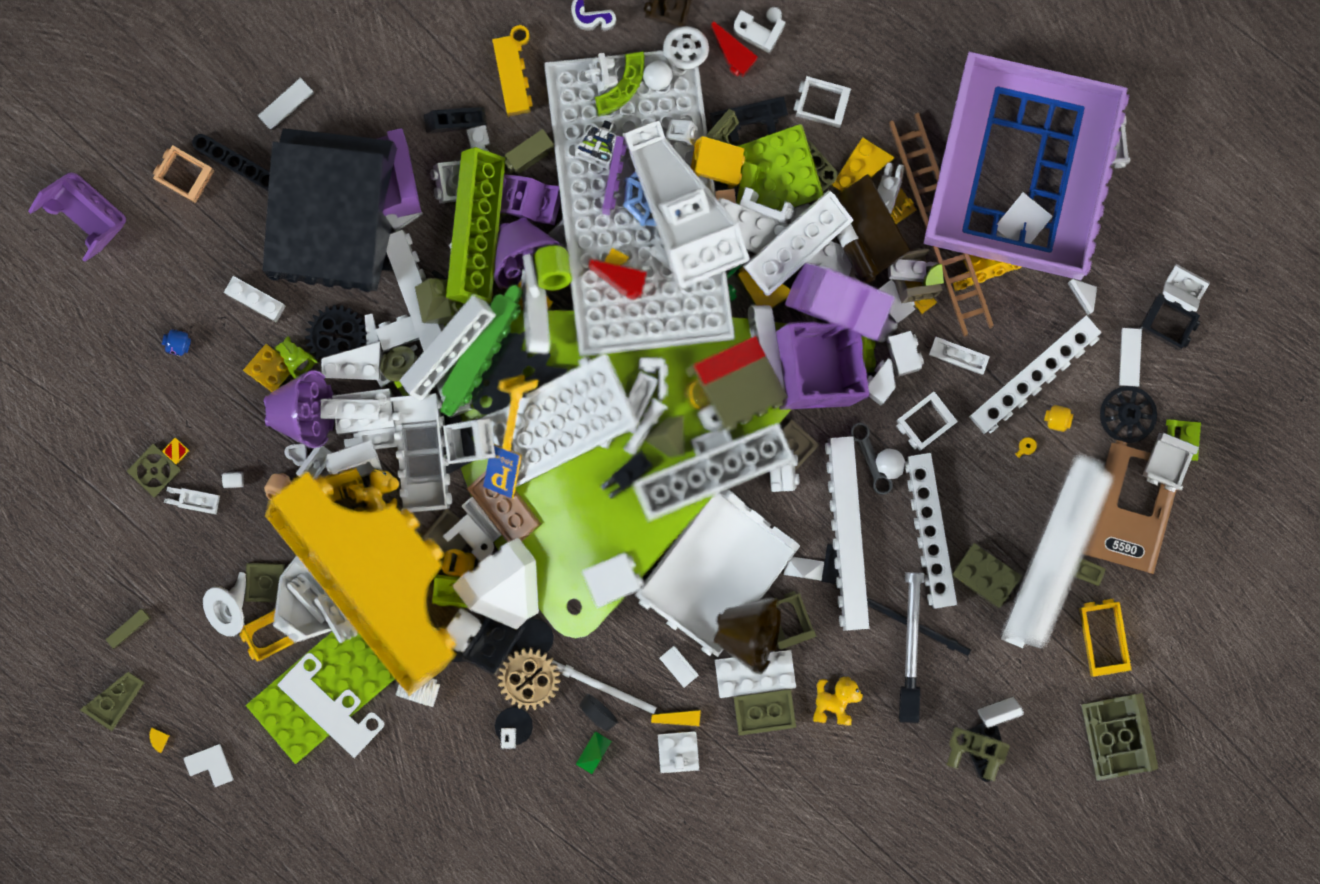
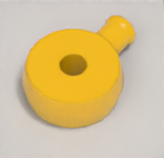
M1031 437L1023 438L1019 442V451L1015 455L1020 458L1023 454H1033L1037 449L1036 441Z

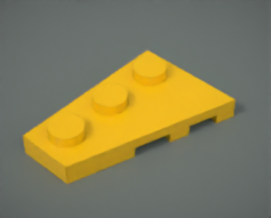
M862 137L837 176L836 181L832 184V187L842 192L865 175L869 174L872 177L895 157Z

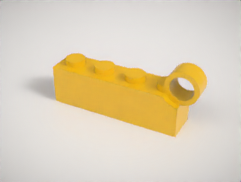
M522 25L513 27L510 36L492 39L508 117L529 113V107L533 106L531 95L527 96L526 88H529L528 79L523 77L522 70L525 69L524 59H520L518 51H522L521 46L526 45L530 38L528 29ZM516 31H524L526 38L523 41L515 40L514 33Z

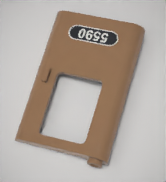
M1116 440L1115 443H1111L1104 473L1110 476L1112 480L1081 554L1154 574L1176 491H1169L1164 488V484L1160 483L1154 509L1149 517L1118 508L1117 506L1130 457L1133 456L1148 461L1151 453L1127 447V443Z

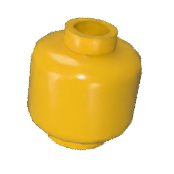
M1053 405L1051 410H1046L1044 421H1047L1049 429L1065 432L1067 428H1071L1074 414H1071V410L1067 407Z

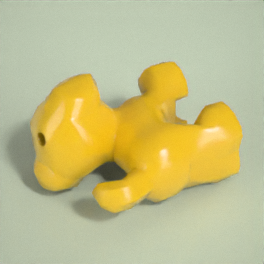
M372 470L369 474L370 486L364 489L359 488L358 485L348 487V492L352 499L356 498L357 503L365 501L367 504L365 508H355L354 512L373 513L384 510L393 504L395 507L397 506L396 498H393L389 503H385L382 497L383 494L390 493L399 487L398 479L393 477L389 471Z
M841 677L835 686V694L825 692L824 689L828 682L827 679H820L817 683V708L813 721L826 723L827 716L824 711L827 710L836 714L837 724L851 725L852 718L846 715L845 710L848 703H857L863 698V693L859 690L857 683L851 680L850 677Z

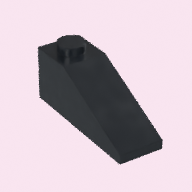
M484 107L432 110L423 115L426 134L487 126Z

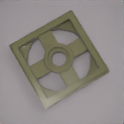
M152 444L127 470L154 498L181 471L155 444ZM158 454L162 458L157 463H151L147 456ZM167 463L170 465L169 478L162 473V468ZM140 464L147 469V473L141 479L137 473ZM153 467L158 469V473L155 475L151 473V468ZM156 478L162 483L159 487H149L147 485L152 479Z

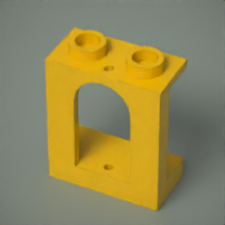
M275 609L246 624L241 632H239L244 643L247 642L250 647L248 649L252 660L256 659L257 662L295 643L287 636L265 648H258L253 644L252 636L254 632L274 622Z

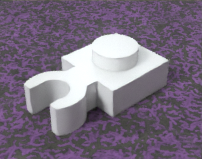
M486 126L468 129L467 133L471 148L477 147L489 152L485 148V146L490 145Z

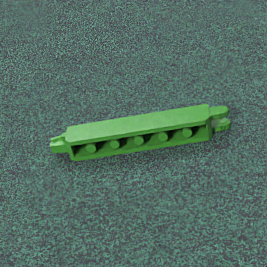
M512 285L505 296L500 294L494 297L489 307L496 316L461 355L441 390L445 400L440 411L452 417L460 406L464 407L465 404L471 401L473 396L471 393L475 387L477 388L480 385L483 372L487 371L491 366V358L494 353H498L503 337L509 334L511 330L510 325L521 313V305L518 303L522 298L521 296H523V291L520 287Z

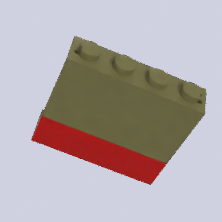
M756 336L704 359L686 370L689 377L697 375L722 423V427L717 430L718 432L722 430L729 432L737 427L736 424L739 422L743 425L751 421L754 415L760 417L768 412L767 409L770 407L775 410L783 405L782 401L788 398Z

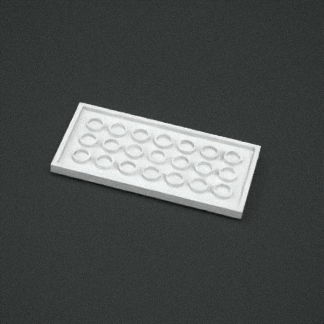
M603 354L526 394V398L520 399L511 446L513 452L522 455L516 487L639 425L607 354ZM510 403L506 408L478 419H490L493 443L501 447L503 446Z

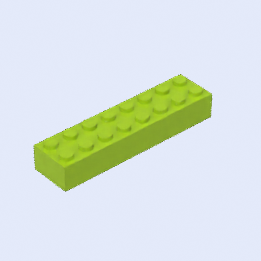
M477 147L461 152L446 298L466 304L474 295L490 304L505 170L504 161L506 158Z

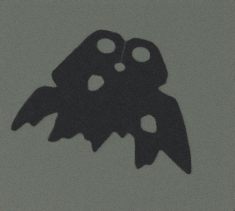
M510 330L509 334L503 337L498 353H494L491 367L483 372L480 385L477 388L475 387L471 393L473 394V407L482 415H489L506 408L511 402V393L499 389L500 381L523 374V369L527 366L533 367L535 372L531 376L525 377L524 381L528 382L535 379L538 382L537 388L523 392L522 398H526V394L563 376L567 372V368L546 366L550 357L549 352L536 353L533 357L528 358V352L521 350L525 331L518 334L516 332L511 333ZM484 380L490 381L489 386H484ZM485 395L490 396L492 399V404L487 408L482 407L480 404V399Z

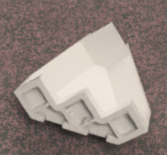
M519 538L506 543L501 547L500 551L480 562L477 568L465 573L452 586L470 610L515 629H518L528 618L539 613L536 560Z
M297 556L280 576L273 624L274 627L285 633L295 643L332 631L327 621L321 624L287 588L288 583L292 582L298 575L303 574L322 595L326 593Z

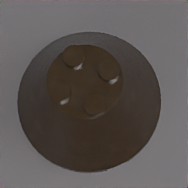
M775 598L726 608L723 614H718L716 620L718 631L715 633L714 643L718 644L757 675L763 674L771 662L768 660L770 652H775L779 637L781 608H777L776 603L779 604V601Z

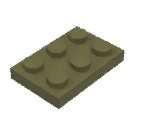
M791 689L733 697L739 735L796 728Z

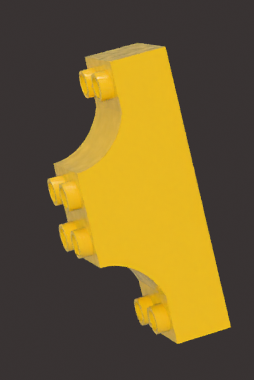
M307 471L270 499L265 517L408 696H411L444 670L455 655L451 650L456 646L453 637L443 627L437 631L428 621L425 607L427 587L440 570L442 564L439 560L444 555L431 538L423 542L415 532V529L419 527V523L407 508L399 512L393 504L384 510L373 513H358L346 510L330 500L329 497L334 494V491L327 480L321 475L314 479Z

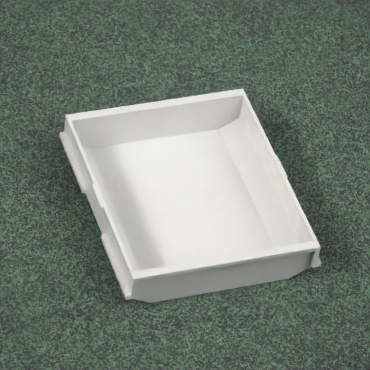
M1080 456L1077 457L1001 640L1023 648L1024 644L1041 648L1044 645L1112 480L1110 476L1099 470L1101 464Z

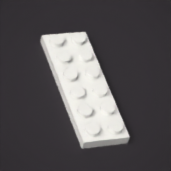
M827 191L743 267L762 291L769 296L854 220L833 193Z

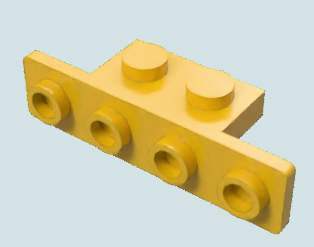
M969 255L979 283L1021 268V266ZM963 260V262H964V264H965V266H966V268H967V270H968L966 261ZM972 278L953 283L954 290L958 291L974 285Z

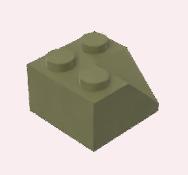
M427 279L415 286L422 323L449 324L464 306L461 302L446 298L448 280Z

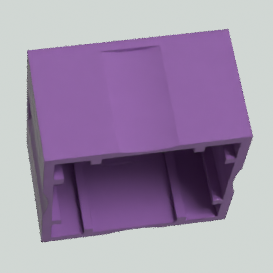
M805 263L798 270L785 305L824 322L839 324L860 333L861 336L878 340L895 297L828 268Z
M834 322L829 324L789 323L776 331L785 392L788 396L787 399L782 401L783 405L780 406V410L848 407L869 397L867 374L862 358L863 346L860 333Z

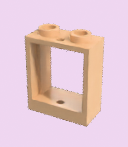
M172 145L171 149L168 148L165 151L162 164L157 165L155 168L153 179L196 204L215 170ZM176 155L202 169L189 193L163 179Z

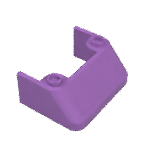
M67 173L42 189L28 210L30 214L41 207L50 214H58L62 211L89 235L85 240L88 251L82 259L84 262L102 251L126 222L125 216L75 173Z

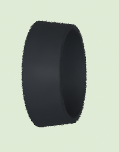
M586 694L579 707L598 727L604 731H609L618 723L617 718L598 699L590 694Z

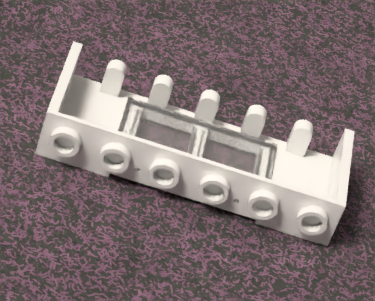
M439 393L427 394L422 401L413 396L390 398V401H393L394 407L392 418L395 421L396 428L394 438L397 440L398 448L396 458L399 459L400 470H398V478L401 480L400 497H402L403 501L402 509L407 508L410 512L450 508L452 495L448 493L450 475L449 473L446 474L448 459L447 454H444L446 443L442 428L445 426L444 416H441L440 411L443 405L442 398L439 397Z

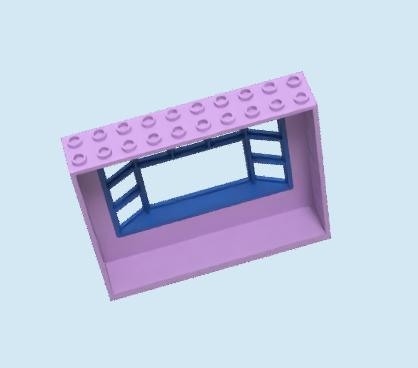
M969 52L965 62L923 244L1082 280L1084 275L1087 276L1091 268L1092 261L1088 260L1094 253L1096 246L1093 239L1096 238L1099 232L1100 224H1097V221L1102 217L1104 205H1101V203L1104 202L1109 188L1105 185L1111 179L1113 168H1110V165L1115 161L1117 153L1114 147L1117 146L1120 140L1121 131H1118V128H1121L1125 118V113L1122 110H1125L1129 100V94H1126L1127 88ZM999 94L1021 98L1016 122L994 117ZM1028 100L1049 105L1044 128L1022 124ZM1055 107L1077 111L1071 135L1050 130ZM992 124L1042 136L1028 197L1033 200L1034 196L1038 195L1056 200L1052 222H1048L1044 226V228L1050 230L1047 247L1025 243L1026 222L1024 223L1023 230L1020 231L1018 241L997 236V223L1006 212L974 205ZM1048 137L1070 142L1065 164L1043 159ZM1041 166L1063 171L1058 193L1036 188ZM973 211L994 217L991 234L968 229Z

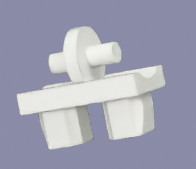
M599 53L598 58L589 64L590 69L585 72L586 78H592V83H597L598 93H604L608 88H613L618 84L617 76L608 74L609 70L614 69V58L605 57V53Z

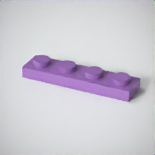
M616 136L602 214L610 215L611 209L615 210L617 198H613L614 191L618 192L620 180H617L618 173L622 174L623 162H620L621 155L625 156L627 145L624 144V137Z

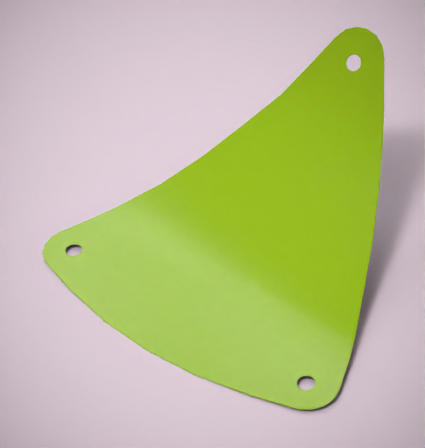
M521 310L519 317L513 320L511 333L516 332L520 334L525 331L523 310ZM547 311L549 328L548 352L550 357L546 366L567 368L565 373L567 374L580 367L579 361L585 357L579 354L574 311ZM732 317L734 340L606 353L627 400L640 372L658 380V370L654 373H646L644 369H639L641 358L664 359V364L668 365V374L664 376V384L668 386L667 395H664L663 400H658L657 383L644 412H647L653 398L668 408L663 410L658 418V424H654L650 431L667 418L683 416L684 455L668 457L646 441H643L637 452L641 450L652 462L653 466L635 482L697 457L690 441L712 432L703 426L697 414L712 406L697 375L689 377L686 370L704 359L750 339L751 332L748 319ZM774 322L776 331L787 325L786 323ZM526 337L523 341V345L521 348L522 351H527ZM528 352L527 357L531 358L538 352ZM603 354L587 356H589L591 360H594L602 356ZM531 366L523 369L525 377H529L535 372V369ZM696 380H698V381H697L696 383H694V385H693V388H692V398L694 399V403H696V405H697L699 408H696V406H694V405L692 404L691 399H690V396H689V395H690V393H689L690 387H691L692 383L695 382ZM487 395L483 396L480 399L481 406L484 408L489 407L492 404V399L488 398ZM473 404L471 405L472 410L460 414L464 422L486 416L480 414L473 407ZM770 407L767 409L768 412L760 417L754 415L751 421L743 425L741 422L737 423V427L729 431L733 441H737L770 426L779 424L792 409L780 410L779 407L773 410ZM629 431L612 438L608 449L598 445L515 488L541 522V525L522 541L536 560L538 608L554 629L567 637L579 638L589 635L624 598L621 597L600 608L597 607L582 571L626 553L628 557L632 556L633 562L636 565L633 567L635 575L639 573L641 578L669 544L715 495L713 494L649 522L633 488V484L615 498L610 499L608 497L610 493L619 487L617 482L615 481L605 490L601 486L612 477L613 473L634 456L624 449L633 436V433ZM488 459L476 460L461 468L467 487L486 471ZM502 535L494 541L498 551L508 543ZM577 599L580 601L582 610L578 615H572L568 612L567 603L569 600Z

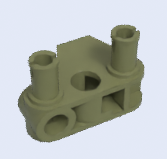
M955 727L949 743L952 749L946 765L958 769L962 753L967 751L987 758L988 764L983 777L995 781L999 765L1005 763L1010 745ZM964 734L966 741L960 745L956 737ZM994 743L991 755L983 754L986 744L992 746Z

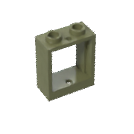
M542 129L505 154V165L511 174L515 172L518 176L555 151L554 144Z

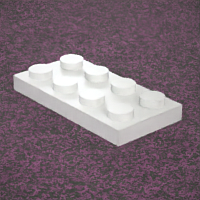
M791 650L770 652L768 660L771 662L766 671L761 675L754 674L734 657L715 660L719 697L725 698L796 688Z

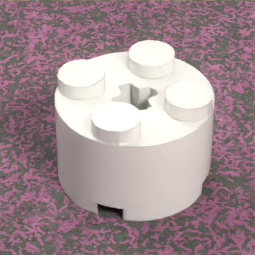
M462 607L446 627V630L456 643L453 649L458 652L465 651L471 641L469 637L471 635L474 637L482 625L478 618Z

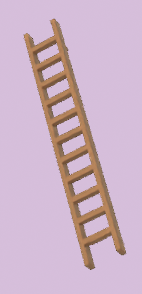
M916 113L914 117L919 131H912L899 137L894 121H891L889 125L927 230L928 218L926 213L931 211L932 205L924 207L920 195L936 190L937 184L918 190L914 177L934 171L938 182L940 172L920 115ZM921 136L925 148L905 155L901 142ZM928 154L932 166L911 172L907 160ZM932 246L938 264H942L943 279L963 336H968L964 319L982 313L985 315L989 329L993 328L994 325L969 254L963 253L943 261L938 249L939 247ZM965 260L969 272L949 278L945 266ZM972 278L975 290L955 296L951 284ZM978 295L982 308L961 314L957 302Z

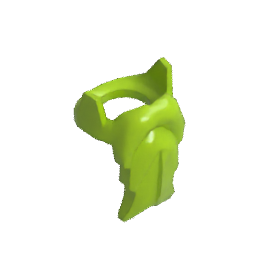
M289 336L275 347L276 351L281 352L280 355L284 358V363L294 379L309 371L315 363H318L310 353L305 352L302 348L297 347L295 343H292ZM306 360L308 361L304 369L296 370L300 364Z

